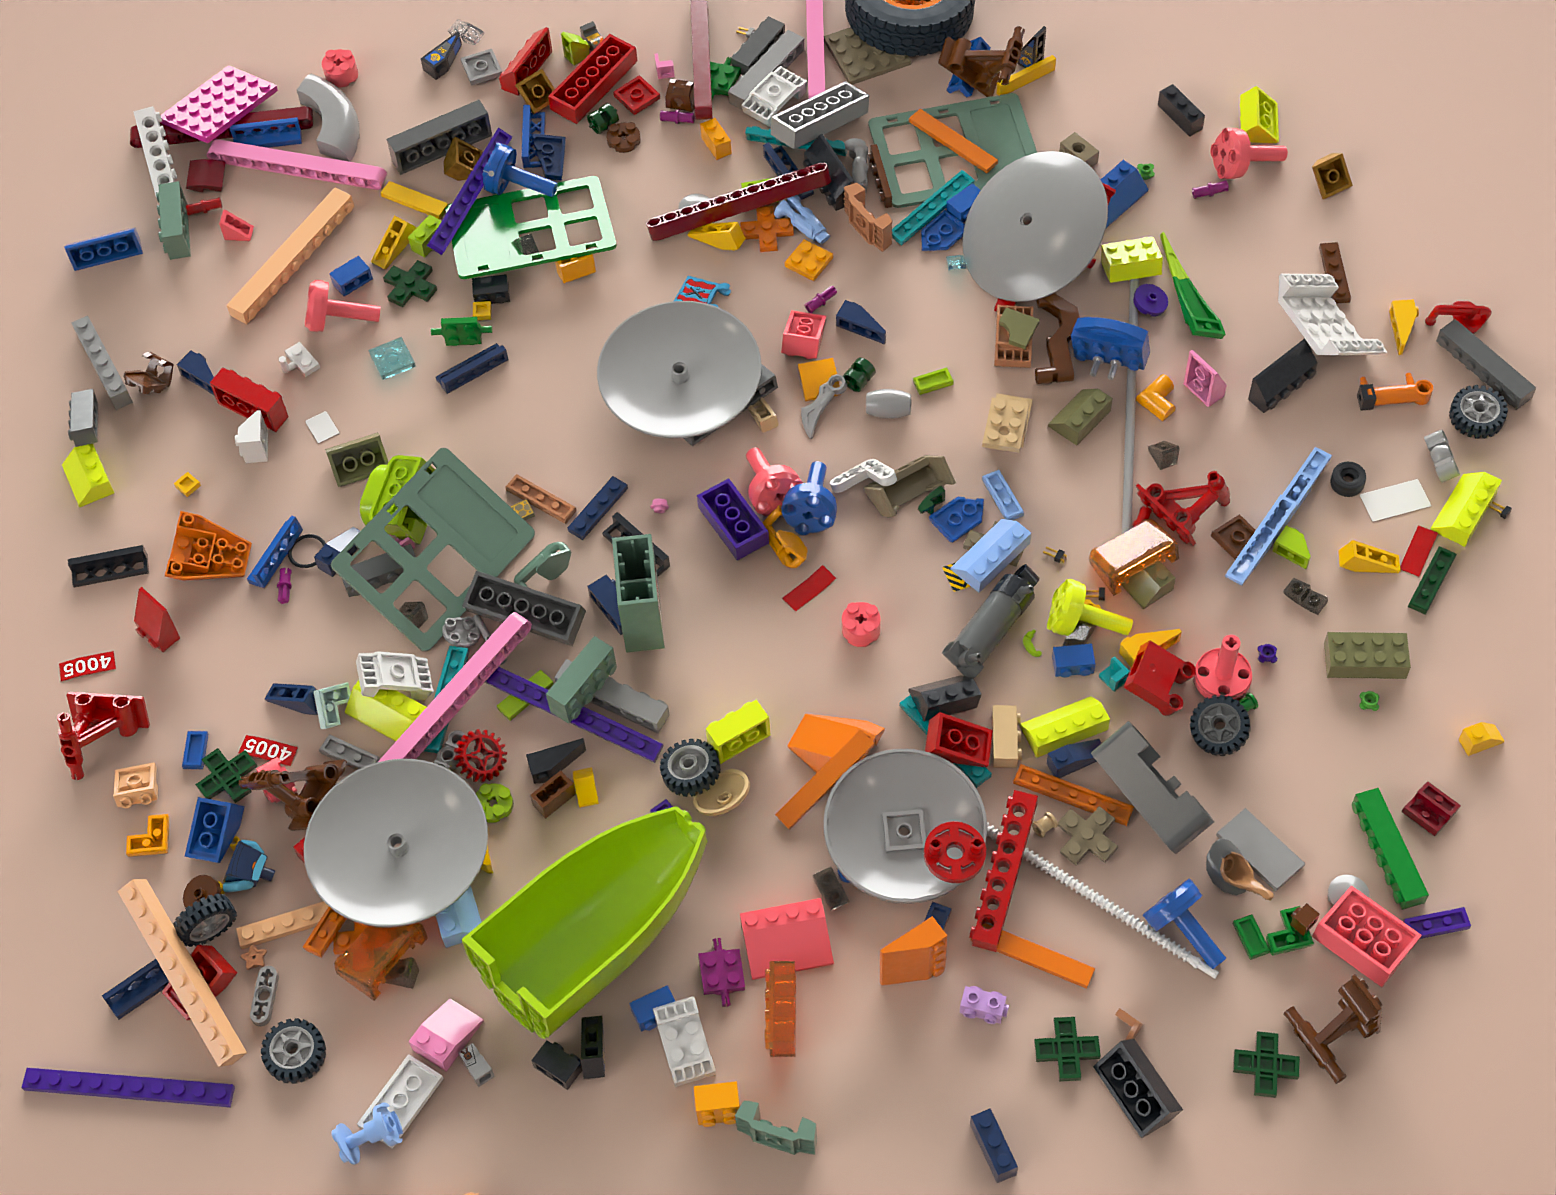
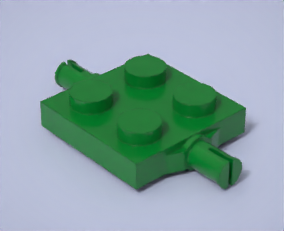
M727 57L724 64L710 62L712 99L715 95L729 96V89L735 85L741 74L740 67L730 66L732 64L731 57Z
M477 317L441 318V328H431V336L442 335L446 346L482 344V333L493 332L492 325L481 326Z

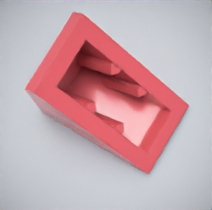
M224 209L219 223L224 239L250 241L254 226Z

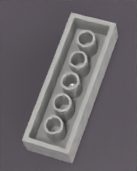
M845 81L772 116L771 135L791 148L796 149L816 139L820 134L824 135L867 114L869 95Z

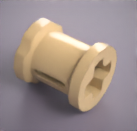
M1046 812L1039 821L1032 822L1034 832L1041 838L1051 828L1058 827L1056 818L1050 812Z

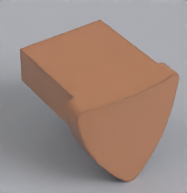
M1119 1008L1115 1015L1132 1027L1125 1040L1135 1039L1144 1025Z

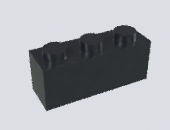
M1174 84L1159 91L1158 106L1189 137L1203 129L1205 115Z

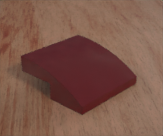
M213 159L190 160L186 189L203 192L205 188L221 192L226 161Z
M1427 781L1404 806L1401 812L1433 836H1436L1459 810L1461 805Z

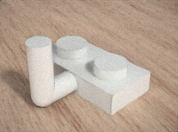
M300 342L285 350L286 356L292 361L288 364L284 356L279 358L284 373H288L297 367L307 377L320 369L319 363Z

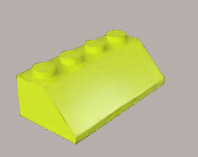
M1486 472L1463 474L1430 530L1465 547L1497 494L1502 480Z
M358 680L352 688L345 714L397 741L427 707L397 690L379 689L374 697L363 696Z
M1090 696L1025 721L1019 726L1033 753L1038 758L1065 745L1074 744L1107 731L1110 718L1102 703Z

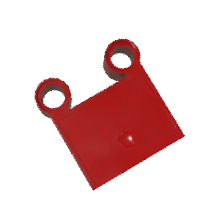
M1149 640L1140 646L1123 688L1159 709L1162 715L1170 716L1181 710L1184 704L1182 697L1178 694L1169 695L1173 682L1183 684L1196 675V667L1191 662L1183 661Z

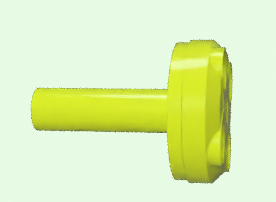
M1066 579L1055 590L1047 622V629L1053 633L1069 636L1079 620L1126 636L1130 633L1133 619L1084 604L1086 597L1085 584L1073 579Z

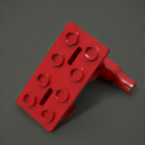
M1217 471L1208 473V485L1165 491L1158 483H1153L1146 489L1139 483L1136 485L1137 495L1140 497L1141 502L1146 507L1150 506L1154 510L1153 513L1160 520L1163 518L1166 525L1173 532L1176 530L1179 538L1185 544L1190 543L1192 546L1196 544L1192 534L1196 529L1195 523L1200 519V516L1215 501L1224 507L1230 503L1229 488L1224 478ZM1200 497L1191 507L1186 509L1176 502V500Z
M84 692L67 693L66 696L74 725L72 726L69 713H66V718L65 713H60L57 716V721L60 727L58 736L61 752L64 756L65 764L70 768L72 779L75 780L77 777V780H81L85 775L82 768L84 760L81 751L82 747L116 728L119 729V733L123 737L133 736L138 728H149L150 722L143 696Z

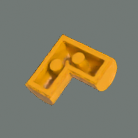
M1160 375L1136 396L1135 401L1161 421H1164L1176 409L1172 403L1164 398L1174 389L1173 381L1167 375Z
M169 815L148 816L147 834L127 836L126 855L128 857L168 853Z

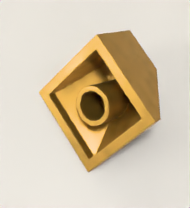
M543 69L515 85L526 104L530 105L533 115L549 105L548 96L555 90Z
M456 137L453 138L443 161L444 174L457 181L467 180L483 151Z
M1331 153L1318 159L1312 166L1322 199H1326L1353 186L1343 153Z

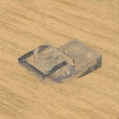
M459 19L448 30L451 36L458 31L464 43L476 45L485 34L476 26Z

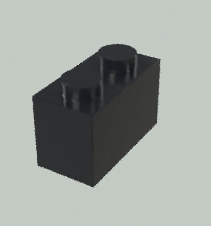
M507 274L472 278L474 302L491 301V304L510 302Z
M546 1040L531 1060L535 1069L568 1090L582 1072L581 1060L573 1053L569 1055L564 1052V1048L556 1042L552 1044Z

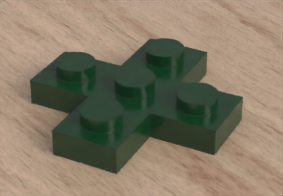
M417 260L410 270L406 272L393 265L383 277L384 282L395 287L387 296L388 301L404 307L412 296L428 302L437 291L436 285L426 281L433 271L432 266Z
M218 748L201 759L211 774L195 785L206 799H212L225 790L234 803H237L252 792L250 788L242 789L239 786L240 778L258 767L246 750L230 761L226 759Z
M1054 1017L1055 1038L1034 1039L1036 1062L1057 1061L1059 1082L1081 1081L1080 1060L1100 1059L1101 1057L1099 1036L1077 1037L1075 1017Z
M1257 1031L1255 1051L1234 1050L1233 1072L1255 1075V1096L1276 1098L1277 1077L1299 1079L1300 1056L1278 1054V1033Z

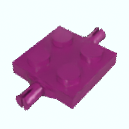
M714 938L712 940L713 951L698 953L703 995H721L722 1007H726V1003L728 1007L731 1005L729 994L745 990L740 949H722L721 938L717 940Z

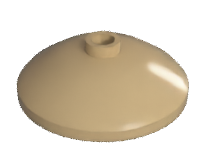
M723 770L719 773L718 780L715 779L716 783L714 786L709 784L710 789L708 791L702 789L703 793L700 795L698 792H695L693 804L699 813L706 816L726 814L737 808L744 801L750 789V781L747 775L740 770Z

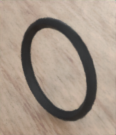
M306 534L298 537L292 548L288 551L290 562L299 568H310L317 565L316 561L311 564L297 563L292 557V549L297 542L305 538H315L324 546L326 543L320 536Z

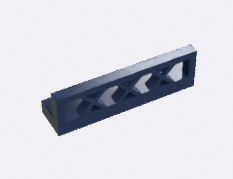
M769 142L763 145V156L777 176L799 170L782 145L774 149ZM779 152L783 155L781 159L777 155ZM785 165H790V170ZM810 190L798 194V196L802 200L814 195V191Z
M496 343L435 377L436 381L448 394L508 361L507 350L503 345L499 346Z
M154 959L104 993L102 997L117 1019L120 1020L162 991L168 985L169 980L157 959Z

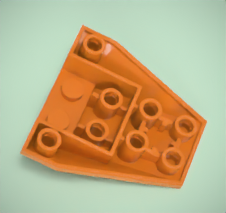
M180 511L176 534L164 577L183 581L244 577L252 543L201 515Z
M805 714L787 747L817 773L860 729L877 746L885 728L866 720ZM869 751L860 760L867 757Z

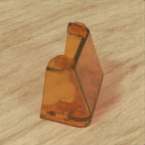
M1145 519L1139 525L1115 539L1092 549L1089 555V562L1112 595L1115 596L1122 592L1121 584L1123 582L1129 583V577L1159 560L1162 563L1166 562L1165 559H1168L1170 563L1178 560L1179 550L1174 538L1153 519Z
M419 922L398 927H375L368 925L346 952L335 960L336 974L375 1001L381 994L378 990L380 983L384 984L386 982L384 977L409 948L414 949L416 947L414 943L422 946L428 939L423 925Z

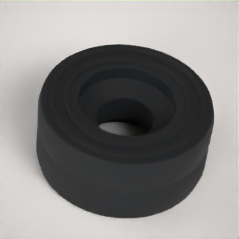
M1341 462L1333 469L1330 479L1331 487L1341 496H1356L1364 488L1366 472L1362 466L1355 462ZM1350 476L1353 478V481L1346 482L1343 477Z

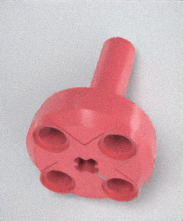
M1224 128L1217 136L1215 143L1211 145L1210 154L1220 179L1241 178L1247 172L1250 161H1285L1288 151L1285 146H1251L1249 137L1244 130Z
M314 280L310 283L305 317V327L309 331L323 332L326 315L379 322L380 306L328 299L329 282Z
M752 448L747 452L746 459L756 474L748 490L751 504L757 513L769 516L778 505L782 506L783 499L789 489L803 482L798 474L788 466H770L759 448Z
M1225 636L1222 640L1221 648L1207 651L1198 660L1195 666L1196 675L1193 677V682L1199 693L1205 698L1208 697L1210 699L1214 695L1220 697V692L1226 694L1224 695L1225 697L1230 696L1238 701L1249 691L1252 682V670L1248 660L1239 653L1241 642L1237 636Z

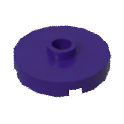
M1143 284L1134 292L1133 303L1141 313L1156 317L1160 316L1167 309L1168 297L1160 287L1153 284Z

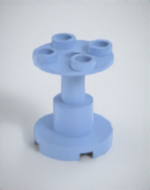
M383 1102L375 1106L373 1109V1120L365 1123L364 1129L354 1134L343 1123L338 1124L336 1129L332 1130V1137L339 1146V1156L344 1163L348 1161L353 1165L359 1163V1145L368 1141L374 1144L383 1139L389 1146H395L402 1142L403 1138L399 1139V1135L403 1134L401 1123L395 1111L390 1112L387 1109L390 1106L389 1104Z

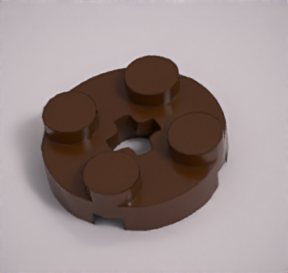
M633 122L611 124L606 134L608 146L614 148L619 153H627L634 150L635 146L639 145L641 141L640 131Z

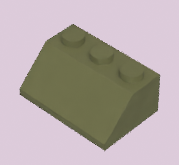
M1098 388L1082 389L1052 419L1048 427L1075 445H1078L1111 411L1113 398Z
M378 432L325 449L338 487L368 478L377 466L388 465V459Z
M1139 538L1124 547L1107 567L1108 572L1143 609L1174 589L1176 578Z

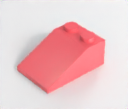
M791 310L783 333L781 353L788 356L796 355L806 359H817L826 316Z

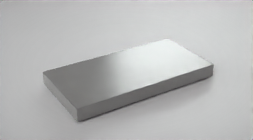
M1246 808L1216 834L1219 839L1223 838L1231 841L1248 861L1252 870L1275 891L1305 866V863Z

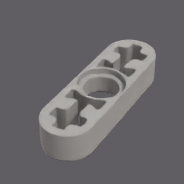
M265 966L258 973L250 1011V1018L256 1026H265L271 1019L279 975L272 966ZM271 973L273 977H269V986H267V981L264 976H268V974ZM262 992H270V997L267 1000H259V995ZM260 1006H262V1007H263L262 1012L264 1013L265 1016H261L260 1020H258V1018H257L256 1015H260V1013H261V1008H260Z

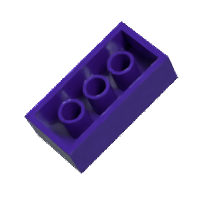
M729 478L697 495L698 508L737 561L769 544L768 530Z

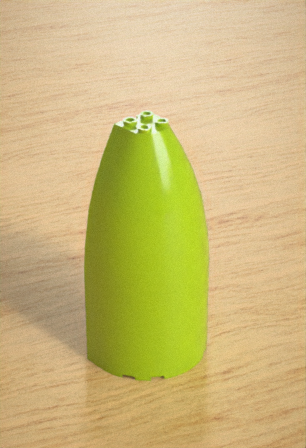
M677 806L660 810L624 822L596 835L543 870L461 939L468 959L472 966L476 967L481 974V980L489 990L493 988V992L500 1004L531 1033L535 1031L538 1037L543 1039L551 1036L622 974L650 946L672 919L690 888L708 843L705 827L700 822L693 823L691 815L686 810L682 811Z

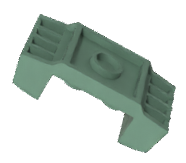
M752 1101L742 1102L735 1114L737 1130L751 1136L753 1142L793 1155L799 1152L815 1155L817 1143L816 1123L802 1117L798 1131L795 1133L791 1128L785 1126L779 1128L773 1126L767 1120H760L759 1103Z

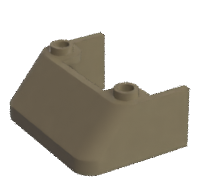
M925 455L894 470L897 481L894 484L882 486L874 481L863 489L880 514L889 518L896 516L900 505L926 491L935 490L939 486L945 488L944 485L946 484L954 485L956 481L944 456Z

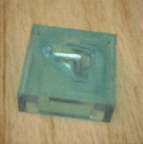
M963 255L946 257L948 270L966 269Z

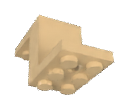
M996 393V398L992 397L982 447L1020 453V448L1024 447L1033 399Z

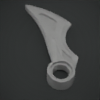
M836 374L831 376L828 382L819 387V394L812 404L801 408L803 426L810 439L813 438L817 422L833 396L846 391L847 383L842 375ZM837 381H841V382H842V384H841L840 387H838V388H834V387H833V384H834L835 382H837Z

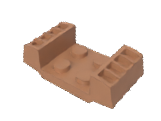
M858 183L845 186L844 211L849 217V223L868 244L876 246L883 252L892 245V220L890 216L885 213L875 219L874 215L865 209V189Z
M997 305L994 366L1031 368L1032 338L1026 350L1010 345L1009 333L1004 327L999 325V320L1006 308L1033 317L1034 306Z

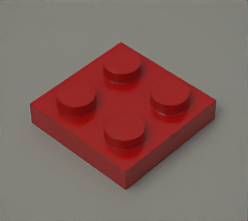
M640 75L613 91L614 97L633 115L661 99L660 93Z

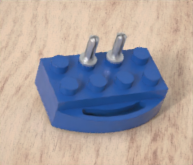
M1099 317L1077 318L1071 334L1074 357L1079 361L1092 360L1094 362L1090 372L1091 376H1096L1100 364L1103 363L1112 365L1108 374L1109 380L1114 379L1117 368L1120 366L1128 367L1133 371L1145 369L1150 355L1147 330L1113 319Z

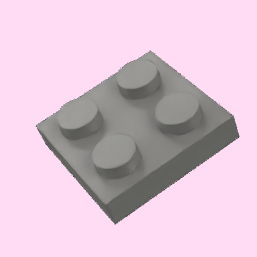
M492 49L461 58V63L471 86L498 78L502 73Z

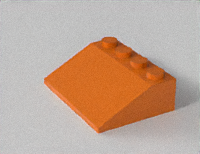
M933 916L880 950V984L882 986L928 980L933 976L938 977L944 972L947 934Z

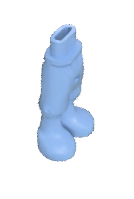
M798 195L787 198V202L785 200L781 201L774 211L776 218L782 219L788 216L791 219L792 225L814 242L817 241L819 244H823L830 238V235L826 232L827 229L809 208L802 206Z

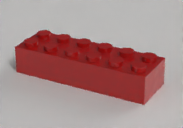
M609 34L548 96L550 110L578 124L638 61L636 47Z

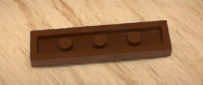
M877 144L870 145L868 160L869 163L873 164L871 169L873 176H876V188L880 189V202H884L885 208H891L892 194Z
M1338 242L1320 243L1319 250L1325 274L1331 275L1339 287L1331 298L1336 304L1350 303L1351 295Z

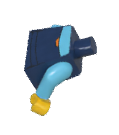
M235 836L233 840L236 844H230L234 853L223 879L225 883L222 884L218 881L221 887V894L256 887L260 878L271 882L275 870L264 867L267 856L257 842L240 840L238 836Z

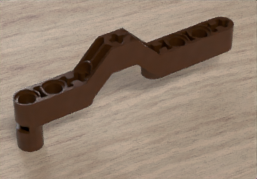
M1055 292L1036 300L1038 308H1042L1058 318L1060 327L1053 336L1046 337V349L1050 367L1035 369L1036 384L1074 381V369L1068 343L1071 341L1072 331L1077 318H1080L1078 307Z

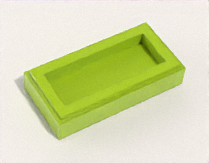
M947 367L913 378L919 395L954 385Z

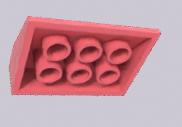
M1352 885L1318 923L1312 935L1315 940L1380 987L1385 985L1422 936Z
M821 898L740 913L752 980L834 964Z

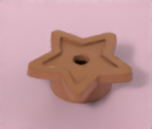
M252 944L249 951L240 956L241 959L246 961V969L250 970L252 967L256 968L259 966L264 967V956L267 950H258Z

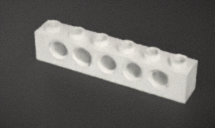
M151 106L133 112L156 195V192H159L158 184L175 182L177 174L175 169L171 167L174 163L171 154L168 155L167 150H170L168 142L163 138V136H166L164 127L160 126L159 123L162 122L161 115Z

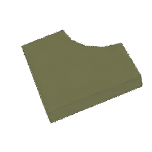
M1006 308L999 320V325L1008 331L1010 345L1026 350L1039 325L1040 319Z

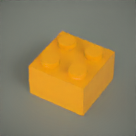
M737 1081L694 1086L698 1125L712 1127L716 1123L727 1125L736 1123L735 1114L740 1107Z

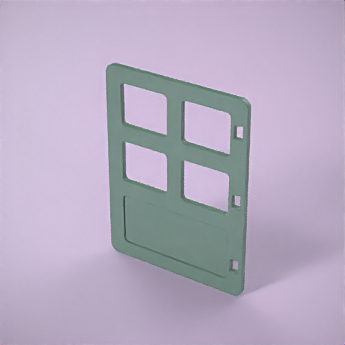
M1009 93L922 109L936 119L957 116L964 137L998 159V164L987 174L974 166L978 178L977 181H974V185L980 190L1005 166L1024 156L1037 153L1017 94ZM999 101L998 104H990V102ZM918 110L871 118L868 122L873 144H877L892 194V206L895 208L918 205L926 201L946 184L939 159L958 156V154L946 146H934L932 137L916 126L914 127L921 150L895 155L889 153L883 129L911 124L909 118ZM948 110L947 113L939 114V111ZM897 119V122L888 123V120ZM924 162L933 188L906 194L901 193L894 167Z
M440 448L332 560L331 567L422 651H428L443 636L442 628L447 618L460 617L466 611L462 605L470 587L469 585L460 596H455L427 570V566L447 545H450L477 571L497 577L534 537L535 531L449 449ZM431 464H433V465L436 467V469H435V471L430 475V474H429L427 471H425V470H426ZM394 504L398 509L391 515L387 510ZM405 506H408L437 533L436 538L418 557H413L384 530L385 526ZM372 541L403 568V573L384 593H379L350 566V563ZM355 545L359 550L351 556L347 552ZM413 581L419 582L446 608L443 615L425 633L419 630L393 605L394 601Z

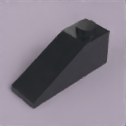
M584 738L526 754L534 784L547 782L586 751Z

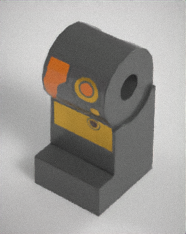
M593 21L580 26L581 38L588 42L589 50L593 51L604 38L599 34Z

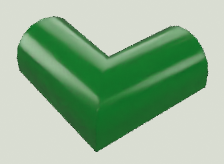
M1297 907L1280 910V916L1286 930L1267 934L1266 941L1272 956L1314 945L1310 931L1303 936L1291 926L1293 919L1291 915Z

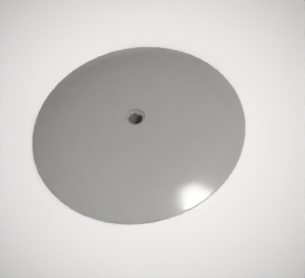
M1054 151L1024 156L996 173L977 195L964 226L963 254L967 269L975 282L983 290L997 298L1006 301L1026 302L1049 296L1061 290L1078 277L1096 254L1107 224V196L1097 173L1080 158L1071 154Z
M666 302L637 312L613 331L605 342L599 356L597 380L599 390L606 405L626 425L656 437L688 438L709 433L722 427L745 409L759 385L762 368L761 355L752 333L731 313L702 302Z
M392 759L365 766L342 779L318 804L305 834L304 861L306 871L319 897L331 909L347 919L375 927H398L414 924L435 916L451 906L473 883L483 864L487 850L488 826L486 816L472 788L461 777L443 766L417 759ZM401 843L399 847H394L396 844Z

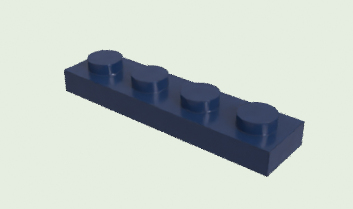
M612 476L567 527L568 532L584 540L626 492L628 484Z

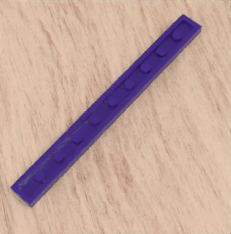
M499 127L427 244L428 247L440 255L445 252L483 188V170L497 143L508 145L512 139L511 135Z
M498 667L484 682L554 715L550 712L546 693L549 691L548 689L501 667ZM583 707L580 715L570 722L654 763L664 747L662 743L586 707Z
M27 1067L21 1088L24 1091L231 1108L235 1086L224 1083Z

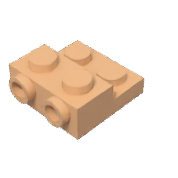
M155 762L115 770L113 796L117 807L130 808L132 805L139 803L147 805L158 799L157 768Z

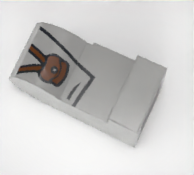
M473 1043L458 1052L478 1087L495 1077L491 1067Z

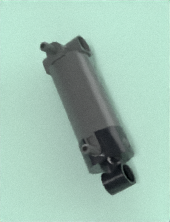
M1024 564L1014 574H1005L956 639L949 642L944 648L942 654L964 676L974 679L984 668L983 663L1034 600V586L1040 579L1027 564Z

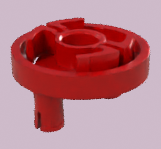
M958 821L942 823L929 833L925 841L924 860L926 866L934 876L948 883L969 881L981 871L986 858L984 839L975 828L966 823ZM956 847L961 850L962 857L952 859L947 855V850Z

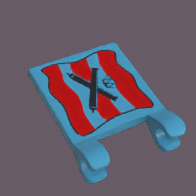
M687 276L674 301L702 302L718 307L716 304H711L715 294L718 291L724 296H729L731 293L730 285L728 283L719 284Z

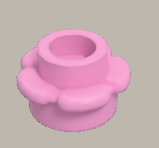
M654 499L650 508L654 509L655 513H665L669 506L665 499Z

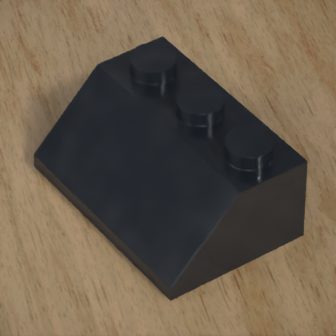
M963 675L908 689L924 721L930 720L940 712L952 715L978 707L982 695L975 680Z

